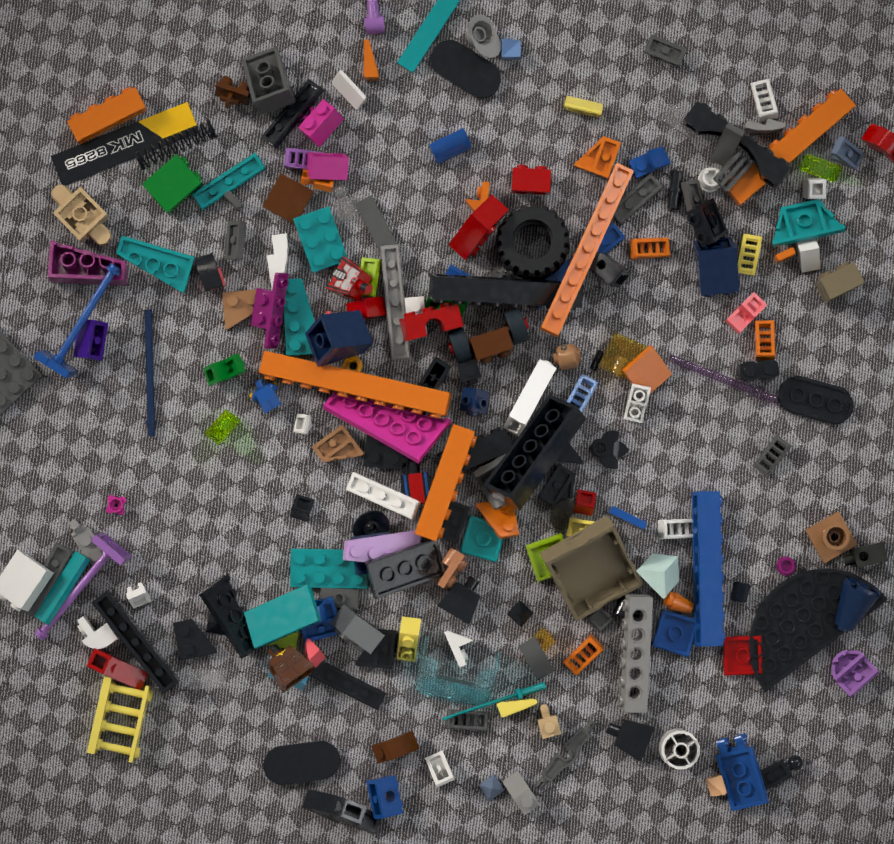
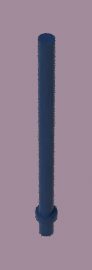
M144 310L147 420L145 425H147V436H155L157 420H155L152 310Z

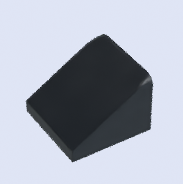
M296 494L290 517L308 522L315 499Z
M735 581L730 599L746 603L750 584Z

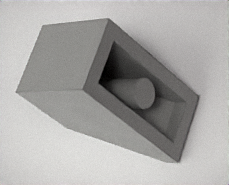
M516 771L502 781L524 815L540 805V802L519 771Z

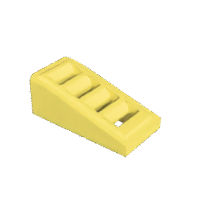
M742 235L738 256V273L755 276L762 243L761 236ZM746 241L756 242V246L746 244ZM745 248L755 250V253L744 252ZM743 256L751 257L754 259L753 261L744 260ZM741 265H752V269L741 267Z
M532 698L496 704L501 717L504 718L532 707L538 702Z

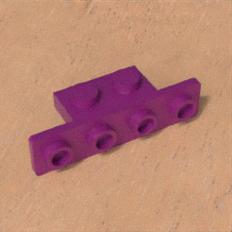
M275 273L272 290L256 288L251 326L266 329L264 348L266 349L277 348L280 341L279 335L283 322V309L286 303V289L289 283L288 273Z

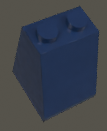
M723 237L704 247H701L698 241H693L698 288L701 296L714 297L716 294L733 295L735 292H739L737 248L732 238Z
M360 310L321 314L305 333L318 367L363 354L373 344L372 337L369 334L365 319Z

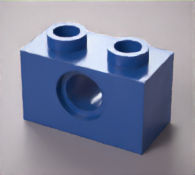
M396 775L383 776L366 781L374 819H383L403 814V804L399 795V784L396 780Z

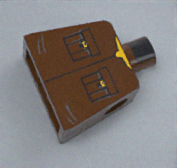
M274 644L268 649V652L273 657L269 660L268 668L282 693L312 674L314 665L293 646H289L282 651L277 644Z

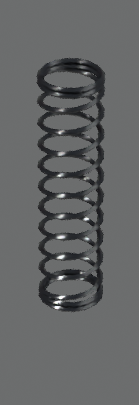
M206 120L210 135L207 132L204 125L200 122V128L202 131L203 138L200 135L197 128L193 126L196 141L191 135L190 131L186 129L189 144L187 143L183 134L179 132L182 147L180 146L175 136L172 135L175 150L171 146L168 139L165 138L168 153L164 149L161 142L158 141V146L162 158L155 149L154 145L151 144V149L155 161L153 160L148 150L144 147V152L148 164L146 163L143 156L138 150L134 152L141 169L144 171L146 169L145 165L148 168H150L148 155L153 161V163L157 165L155 152L160 158V160L164 162L162 149L167 155V157L171 159L169 146L174 152V154L178 155L176 143L178 144L182 152H185L183 140L185 141L187 146L190 149H192L190 137L192 138L194 143L197 146H199V141L196 132L198 133L201 140L204 143H206V138L203 129L205 130L206 134L211 140H213V138H217V135L214 131V128L210 120Z

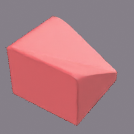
M310 639L306 640L304 655L316 668L326 656Z

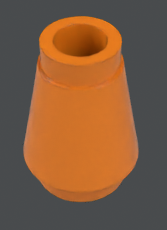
M675 591L670 592L664 599V606L669 610L690 614L694 603Z

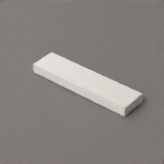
M356 472L352 473L346 490L413 520L421 503L412 497Z

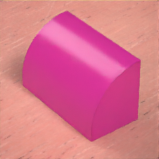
M308 152L307 169L310 179L347 180L349 157L346 154Z

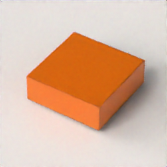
M793 247L776 254L774 260L776 263H780L793 257L796 252Z

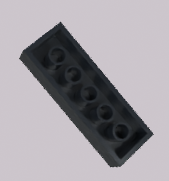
M549 394L483 486L492 497L521 510L586 420L580 409Z

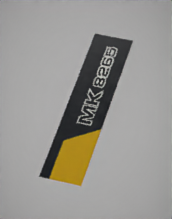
M186 102L54 154L51 158L61 184L66 186L136 158L134 152L137 150L141 155H144V147L148 152H152L151 144L157 150L159 149L158 141L164 147L166 146L165 138L172 144V135L179 141V132L183 134L184 138H187L186 129L190 131L191 135H195L193 126L198 131L199 129L189 104Z

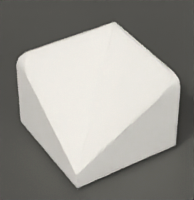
M803 178V198L826 199L827 179Z

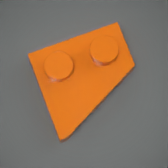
M603 136L575 162L574 167L608 179L621 142Z
M489 501L475 504L476 510L480 511L499 539L519 536L514 507L507 504L498 510H494Z

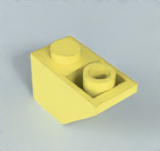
M402 616L397 660L416 661L421 619Z

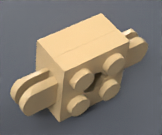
M65 185L54 187L51 195L59 207L53 214L81 243L90 237L100 246L107 245L111 241L112 235L103 223L110 216L81 187L74 193Z

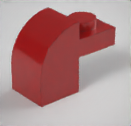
M871 123L861 140L872 150L881 152L894 163V133Z

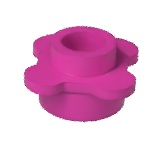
M110 495L108 497V507H106L107 513L123 515L125 513L124 504L127 501L126 498Z

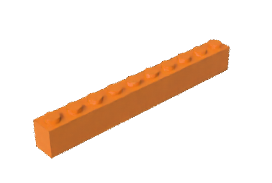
M264 351L259 373L264 375L263 379L274 381L275 378L282 379L281 383L293 385V382L300 383V387L311 390L313 386L319 388V392L330 394V391H335L337 396L348 398L349 395L356 396L355 400L367 402V399L374 400V404L385 406L386 403L392 404L394 409L404 411L405 407L412 409V413L419 415L427 412L430 413V417L441 419L442 416L447 417L452 394L449 392L330 365L318 367L316 362Z

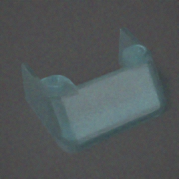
M425 635L415 681L416 690L420 694L474 706L490 702L501 652L497 651L493 671L488 669L479 671L476 675L475 683L437 675V661L432 657L425 656L429 636Z

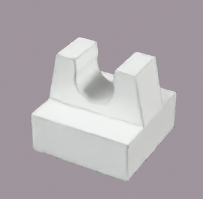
M141 582L138 583L139 588L136 590H132L131 586L127 588V599L133 609L151 602L150 596Z

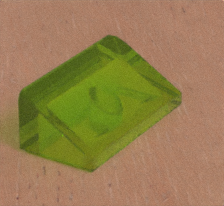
M806 154L799 169L811 175L835 182L842 167L816 156Z

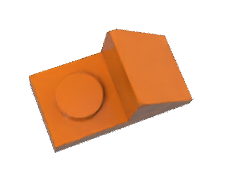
M482 182V187L478 186L477 198H480V200L465 199V203L473 212L488 199L490 182Z

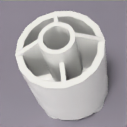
M681 728L671 729L661 736L658 742V752L661 759L670 767L687 769L697 762L700 755V745L690 732ZM677 746H679V748L683 752L682 754H680L676 749Z

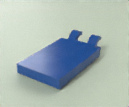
M742 733L735 736L734 739L737 746L730 748L728 737L718 740L717 746L720 753L715 756L721 776L723 777L731 811L770 802L754 747L747 746L746 734Z

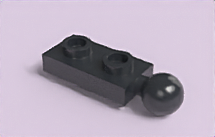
M792 755L786 764L783 759H780L760 770L766 791L792 777L789 772L790 770L797 771L803 766L802 758L798 755Z

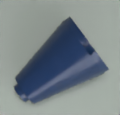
M845 577L835 624L838 625L837 629L845 633L853 631L879 598L880 591L875 588L871 591L868 584L851 577Z

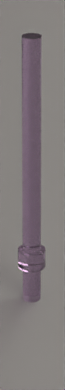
M671 354L668 359L671 363L752 394L754 398L759 400L762 398L776 403L778 396L765 392L763 388L758 386L755 388Z

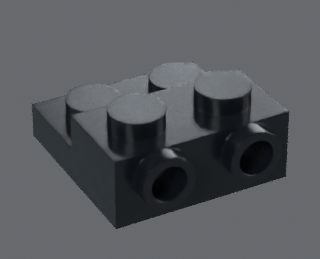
M714 198L687 211L688 221L693 226L696 240L700 243L701 247L714 243L729 233Z
M367 435L365 467L402 470V467L406 466V456Z

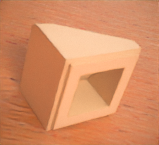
M720 774L706 778L711 796L726 795L727 791L723 777Z

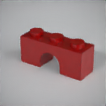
M451 302L440 304V309L434 310L432 306L422 309L421 314L416 315L415 311L404 314V318L399 319L404 341L427 336L425 327L430 319L435 320L439 324L441 332L463 327L458 304L452 305Z

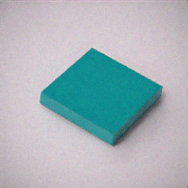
M470 515L460 553L497 563L503 539H499L494 529L488 525L485 519Z

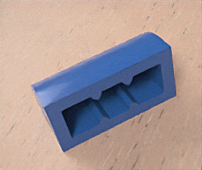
M462 128L429 144V149L437 165L472 149L465 129Z

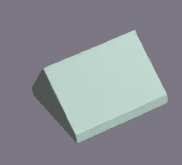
M652 553L636 572L663 599L679 582L678 556Z

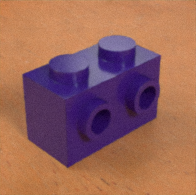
M87 320L76 338L73 357L102 361L108 323Z

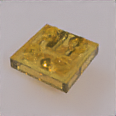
M614 332L599 368L628 380L622 370L648 346Z

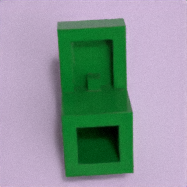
M239 353L225 360L211 363L203 368L209 386L239 377L246 370L244 368V361Z

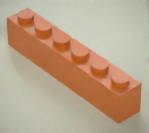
M453 424L414 534L433 541H437V538H442L445 530L442 527L443 521H448L451 510L448 509L450 502H455L458 491H455L457 483L461 484L465 474L461 472L463 465L467 466L471 457L468 454L469 448H474L477 437L474 436L475 431Z

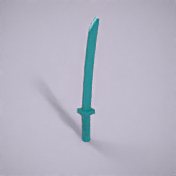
M545 682L523 689L517 688L514 690V694L448 715L442 719L444 721L514 697L519 700L523 698L522 696L545 690Z

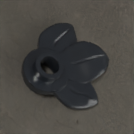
M618 431L605 432L601 439L594 440L590 446L593 456L599 458L601 464L609 469H617V458L624 456L629 451L625 444L617 441L619 437ZM597 445L603 446L602 452L596 450Z

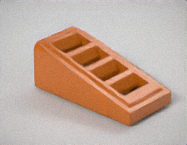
M365 39L364 80L379 81V73L369 39Z
M669 238L632 239L628 243L630 260L671 256ZM652 243H654L655 253L652 252ZM659 243H662L663 253H660ZM644 244L647 246V253L644 251Z
M774 320L755 321V361L775 360ZM759 328H770V331H759ZM760 336H770V338H760ZM760 344H770V346H760Z
M590 634L563 663L577 676L605 647ZM589 642L597 649L596 651L588 645ZM583 648L591 654L590 657L582 650ZM578 653L586 660L585 662L577 656ZM572 658L580 665L579 668L571 661Z

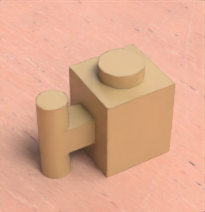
M542 703L540 705L542 718L537 719L542 739L560 735L561 731L556 714L550 715L548 706Z

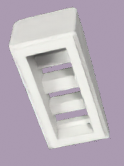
M769 79L750 83L759 121L765 122L768 118L772 120L777 119L778 109ZM767 87V90L756 91V89ZM769 95V97H765V98H761V99L758 98V97H761V96ZM770 102V105L761 106V104Z
M658 520V538H693V534H689V523H692L693 520ZM673 523H676V535H674ZM681 523H684V534H682Z

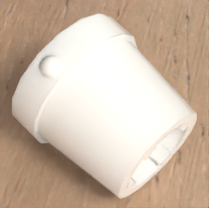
M709 167L700 172L698 180L701 191L711 193L720 188L712 179L720 171L719 169Z

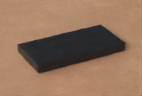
M427 540L364 562L374 599H379L442 577L446 570L444 563H442L443 559L438 540Z

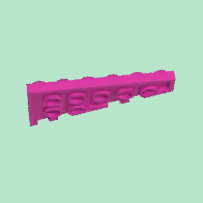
M334 392L323 405V409L418 464L451 424V419H437L430 417V414H427V416L419 415L405 408L404 411L397 410L388 404L380 406L374 404V401L371 400L362 402L355 400L356 397L350 395L348 398L337 396V392Z

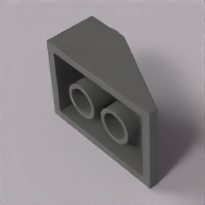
M277 46L242 59L252 102L259 115L295 103L292 87Z

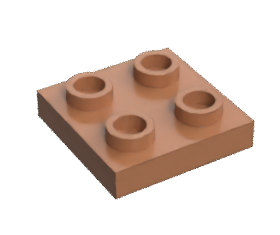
M450 548L442 560V563L449 567L437 585L445 590H448V588L452 589L458 580L455 577L459 571L462 573L468 565L466 562L468 558L455 549Z

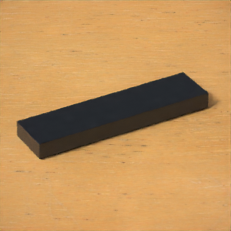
M308 79L294 96L295 103L287 105L261 138L277 149L324 90Z
M324 661L316 668L313 667L312 674L309 675L377 711L386 695L384 691Z

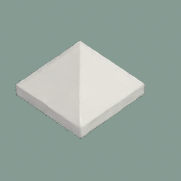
M297 413L293 432L307 434L312 427L311 415Z

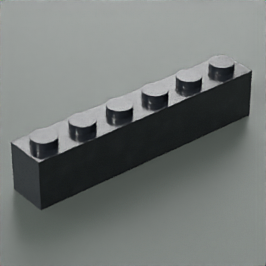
M110 590L105 591L92 602L163 694L167 693L181 681Z

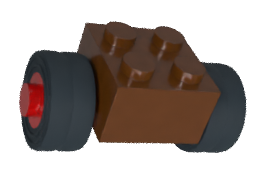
M516 308L504 313L507 326L472 337L470 340L467 339L463 327L448 331L450 343L447 344L450 353L455 355L458 364L473 359L470 345L477 363L481 362V365L491 363L492 358L499 356L500 359L511 356L510 354L514 349L512 341L514 345L528 341L529 334L527 329H529L527 319L523 318L520 309Z

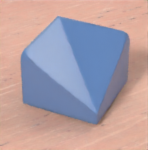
M502 39V60H521V40Z

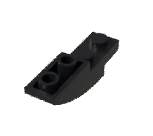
M311 789L307 790L301 807L335 822H344L373 835L376 834L381 820L374 819L372 811L366 809L367 806Z

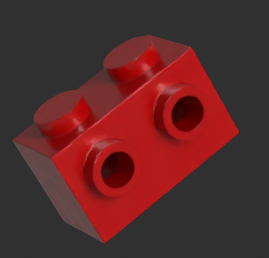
M517 165V168L512 170L511 193L549 195L551 170L547 169L546 166H536V169H531L527 165Z

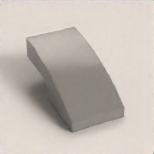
M768 118L765 121V125L747 120L743 131L760 134L782 131L786 123Z

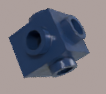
M463 387L459 410L466 411V415L478 417V414H486L490 392Z

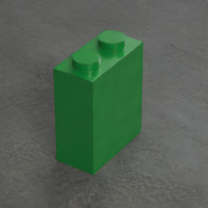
M177 154L142 183L144 188L168 215L203 186L201 182L203 178L196 170L192 172L188 168L190 163L184 156L180 158Z

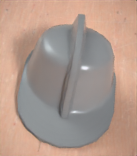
M482 14L473 16L469 21L466 31L468 42L482 56L487 58L496 57L501 51V42L491 20Z

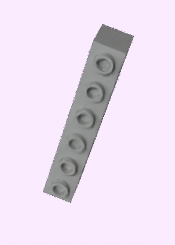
M626 594V599L623 600L622 605L623 611H625V619H622L621 624L622 630H624V638H621L623 657H620L622 676H619L621 695L618 696V707L627 713H647L653 597L642 594ZM639 610L640 617L634 620L633 614ZM639 630V636L633 639V631ZM634 649H638V655L631 658V652ZM637 668V674L634 677H630V671ZM636 687V693L633 696H629V690Z

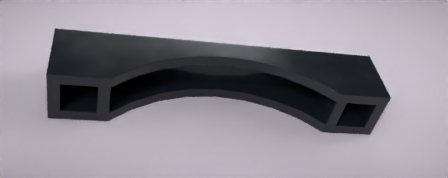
M698 101L683 119V125L697 135L721 137L728 123L724 116L721 114L716 115L707 104H701ZM743 135L739 146L753 160L760 179L776 190L790 172L791 167L789 163L783 158L778 159L775 157L773 151L769 148H763L758 145V141L752 136L747 137Z

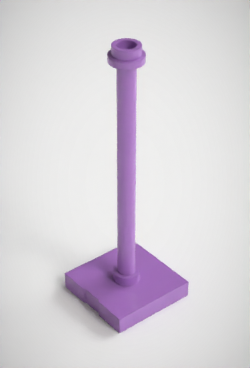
M104 532L96 534L91 541L102 550L103 554L68 595L51 624H44L42 628L37 627L34 634L41 640L49 637L48 631L109 558H112L121 566L128 563L133 556Z

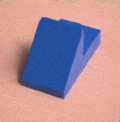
M663 146L648 150L647 153L628 161L631 169L634 170L633 174L636 179L671 164Z

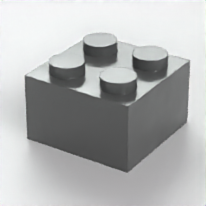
M343 604L330 622L335 627L333 631L339 634L345 641L354 645L362 653L366 650L371 654L385 636L345 604Z

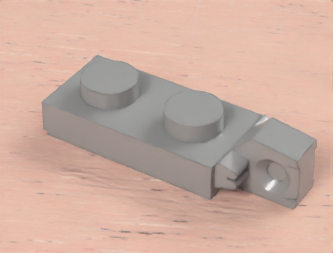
M73 519L69 522L74 531L71 533L73 540L84 555L90 559V563L93 566L103 552L91 541L95 534L90 527H87L86 524L81 526L77 519Z

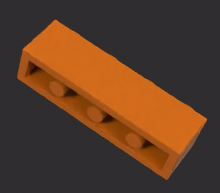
M136 87L125 88L121 91L122 94L116 97L114 95L107 97L104 103L91 105L87 108L88 111L82 114L80 112L73 114L67 122L77 142L82 144L148 111Z

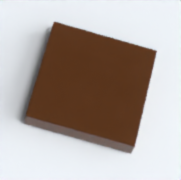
M280 174L262 207L294 224L293 218L303 214L314 191Z

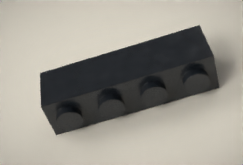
M498 427L490 431L491 435L483 437V434L476 436L477 440L474 448L470 447L468 454L471 455L468 465H463L461 472L506 454L512 446L506 429L501 430ZM443 451L437 453L438 457L434 458L437 466L440 463Z

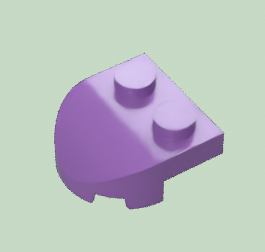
M858 650L841 651L832 661L831 673L833 678L850 698L879 674L877 668Z

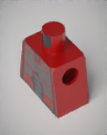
M344 256L325 287L338 296L359 300L363 293L369 295L373 290V286L369 284L371 276Z

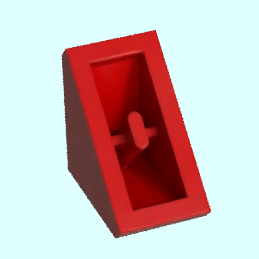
M383 297L363 298L346 304L347 311L360 310L365 320L387 316Z

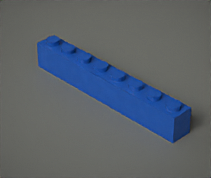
M720 491L692 492L695 646L701 647L723 646L725 641V632L723 630L725 613L722 606L725 599L722 592V584L724 583L722 564L724 556L721 553L723 517L720 513V507L722 506Z

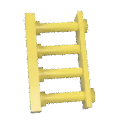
M104 676L87 753L96 754L97 750L104 749L130 755L128 762L132 763L140 755L141 748L138 747L147 703L152 701L153 691L150 685H146L144 691L116 685V682H113V678ZM116 692L143 698L140 710L112 704V701H109L110 693ZM112 711L138 717L136 729L108 723L107 720H104L106 712ZM108 730L134 736L132 748L104 742L103 739H100L102 731Z

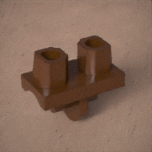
M223 76L220 82H216L215 95L220 97V101L226 102L225 108L229 109L231 104L236 106L239 103L248 105L250 94L248 83L242 81L237 88L232 86L233 79L227 76Z

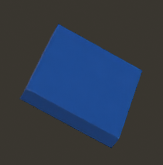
M615 506L610 507L607 514L639 530H644L647 522Z
M662 609L651 646L689 658L695 638V620Z

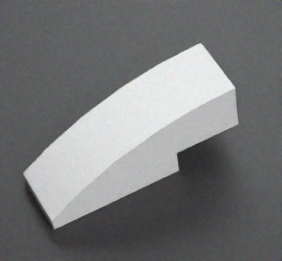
M287 233L271 235L274 254L267 255L272 289L275 273H286L289 254Z

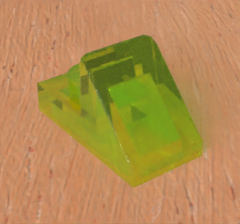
M225 409L204 434L216 444L223 445L241 420Z

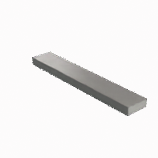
M399 244L380 246L391 360L411 359L409 341H404L399 319L404 318V314H406Z

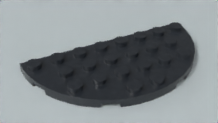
M838 569L804 571L787 578L771 590L760 604L751 624L749 634L751 665L763 691H768L844 633L837 629L838 625L835 624L845 577H851L868 584L871 591L873 588L878 591L880 590L858 575ZM881 591L879 598L864 617L888 600ZM761 635L762 643L754 640L753 636ZM758 644L762 646V653L758 655ZM761 656H762L761 668H762V670H763V674H759V672H758V670H759L758 657H761Z

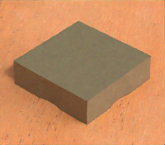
M608 516L539 553L576 622L599 610L608 602L620 598L644 585L639 574L636 572L637 570L626 553L625 546L614 524Z

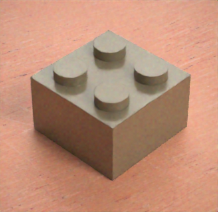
M847 261L837 266L835 272L832 273L829 270L817 277L818 281L814 284L826 304L861 286L865 282L855 262L849 264Z

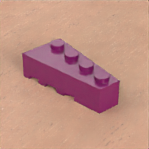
M50 240L48 279L51 283L100 285L108 272L106 269L107 265L109 266L112 263L120 268V274L114 275L109 285L127 286L128 266L125 261L98 255L91 251L77 249L73 246L63 245Z

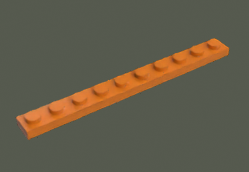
M616 163L540 330L555 337L559 336L634 170Z

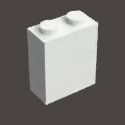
M17 550L0 575V599L10 601V606L19 612L21 610L29 611L54 573L27 553Z

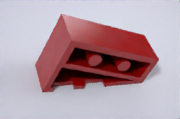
M491 195L468 217L448 245L464 260L470 255L474 257L481 249L479 246L484 245L488 240L487 236L489 237L496 230L495 226L509 209L495 196Z

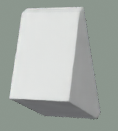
M816 239L795 243L801 273L821 269L820 251Z
M443 751L425 758L436 787L455 780Z

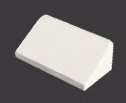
M340 70L332 80V85L357 110L367 102V98L351 79Z

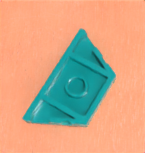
M819 199L783 206L780 210L772 246L774 248L845 232V226L834 218L835 215L830 210H827Z

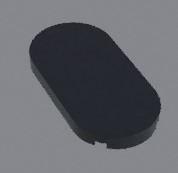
M454 40L442 41L433 49L431 64L434 71L440 77L478 99L490 97L498 91L501 83L500 72L487 59Z
M794 376L786 379L778 390V400L785 411L820 422L840 424L851 416L854 409L853 399L846 389L803 376Z
M327 741L277 746L265 756L263 769L266 777L278 785L324 780L337 772L340 765V754L335 746Z

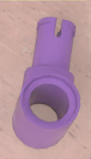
M367 0L368 14L364 18L366 35L385 33L384 18L379 13L378 0Z

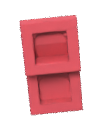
M753 292L725 322L739 334L767 304Z

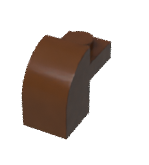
M413 730L371 746L378 764L419 749Z

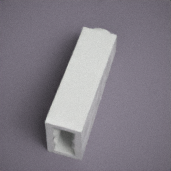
M539 359L503 427L504 429L517 436L524 430L556 370V367L551 362Z

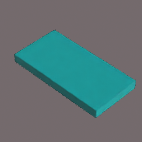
M309 584L244 612L254 649H259L321 621L313 591Z

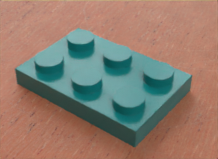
M329 206L293 218L312 273L339 264L343 256L348 259Z

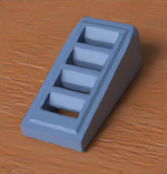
M581 374L566 402L578 406L583 413L599 382ZM583 382L591 386V390L581 385V383ZM579 389V390H581V391L587 393L588 395L586 396V395H584V394L578 392L577 390ZM574 396L578 397L579 399L583 400L584 402L582 403V402H580V401L574 399Z

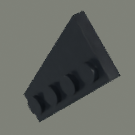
M226 574L199 594V596L242 659L255 649L248 625L243 617L244 611L238 605L236 591L230 585L229 580L231 579L229 574Z

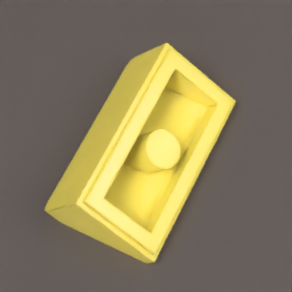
M567 96L564 110L600 118L603 104Z

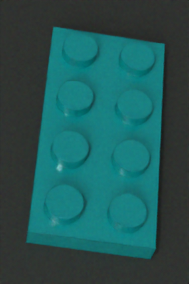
M291 549L290 587H302L309 584L311 588L367 589L368 575H355L354 561L343 560L344 550Z

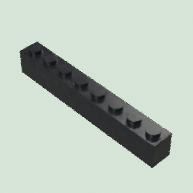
M430 273L428 296L436 303H445V300H451L454 304H464V301H468L473 305H483V302L490 303L491 306H501L503 303L509 304L510 307H520L521 304L527 305L528 308L546 306L549 309L562 281ZM583 284L570 309L571 311H575L576 308H582Z

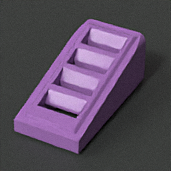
M286 148L284 167L286 169L308 170L306 165L308 152H323ZM292 154H295L294 163H291ZM299 155H303L302 165L299 164Z

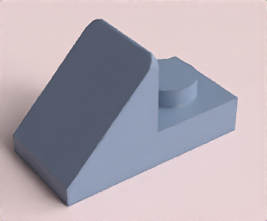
M839 136L830 158L853 170H857L865 153L847 138Z

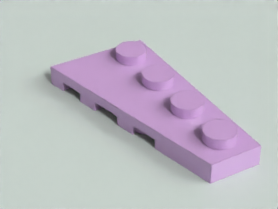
M415 530L346 540L344 541L343 560L366 562L420 543L421 536L414 534Z

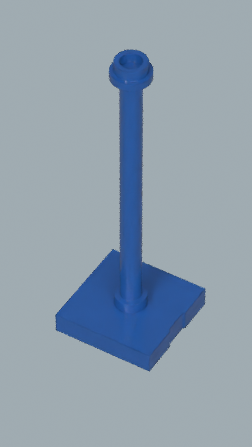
M112 263L109 266L107 265V274L58 354L53 355L47 350L37 351L33 357L65 378L74 377L78 370L64 362V357L114 275L120 274V268Z

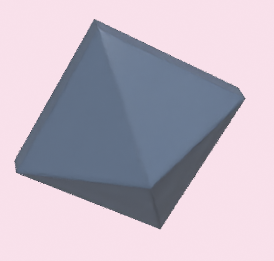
M495 774L479 784L488 801L505 791Z

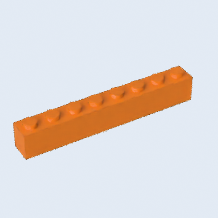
M841 88L837 92L835 90L831 91L826 96L827 101L823 104L821 102L817 103L811 109L813 113L809 116L806 114L797 121L799 125L794 129L792 127L788 128L783 133L784 138L780 141L778 139L774 140L768 147L773 151L775 157L778 159L783 158L788 163H791L856 106ZM753 163L726 193L740 207L766 183L760 179L758 170Z

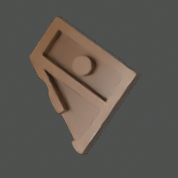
M256 290L222 293L225 329L229 330L253 314Z
M343 424L312 446L323 463L364 455Z

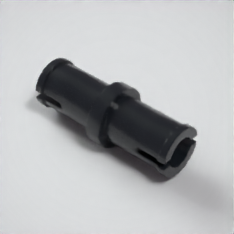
M671 170L670 187L667 190L669 192L667 209L679 210L680 193L683 192L681 189L683 171Z

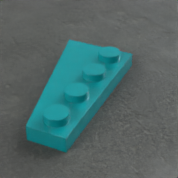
M121 235L116 252L117 255L185 294L195 257Z
M302 278L288 279L289 283L286 289V303L284 306L286 356L313 355L305 333L315 321Z

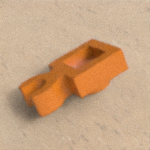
M304 169L300 183L303 185L313 184V189L332 192L334 180L310 179L308 170Z

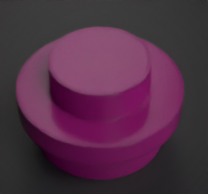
M781 557L776 563V569L781 575L788 576L795 571L796 564L790 557Z

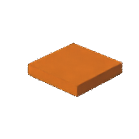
M651 345L622 370L631 384L651 387L650 394L672 375Z

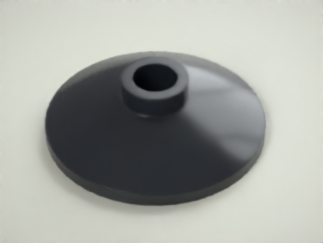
M367 511L361 514L354 522L353 536L389 532V520L380 511Z

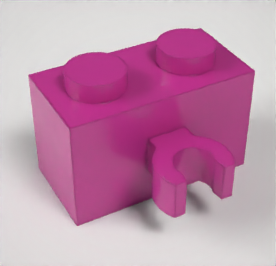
M324 99L315 109L313 107L309 109L311 113L308 116L304 115L302 117L304 121L298 127L307 139L318 147L326 141L344 120L340 113Z

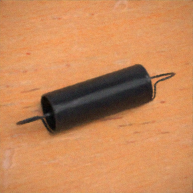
M597 350L590 369L597 370L604 352Z

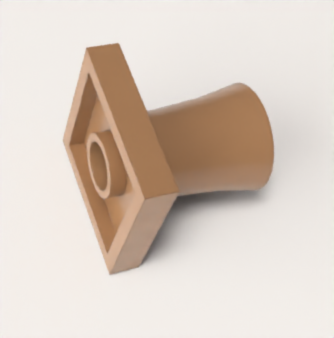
M839 511L805 529L823 564L858 545ZM833 533L836 535L835 541L831 539Z

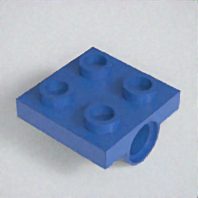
M333 596L315 600L321 621L302 629L304 642L307 639L315 641L339 635L333 631L335 627L330 623L337 614Z

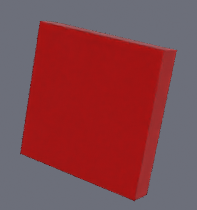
M761 635L753 636L754 640L762 643ZM750 636L725 637L723 642L724 676L755 674L750 660ZM758 644V655L762 653V646ZM761 656V657H758V661H759V670H758V672H759V674H763V670H762V668H761V662H762V656Z

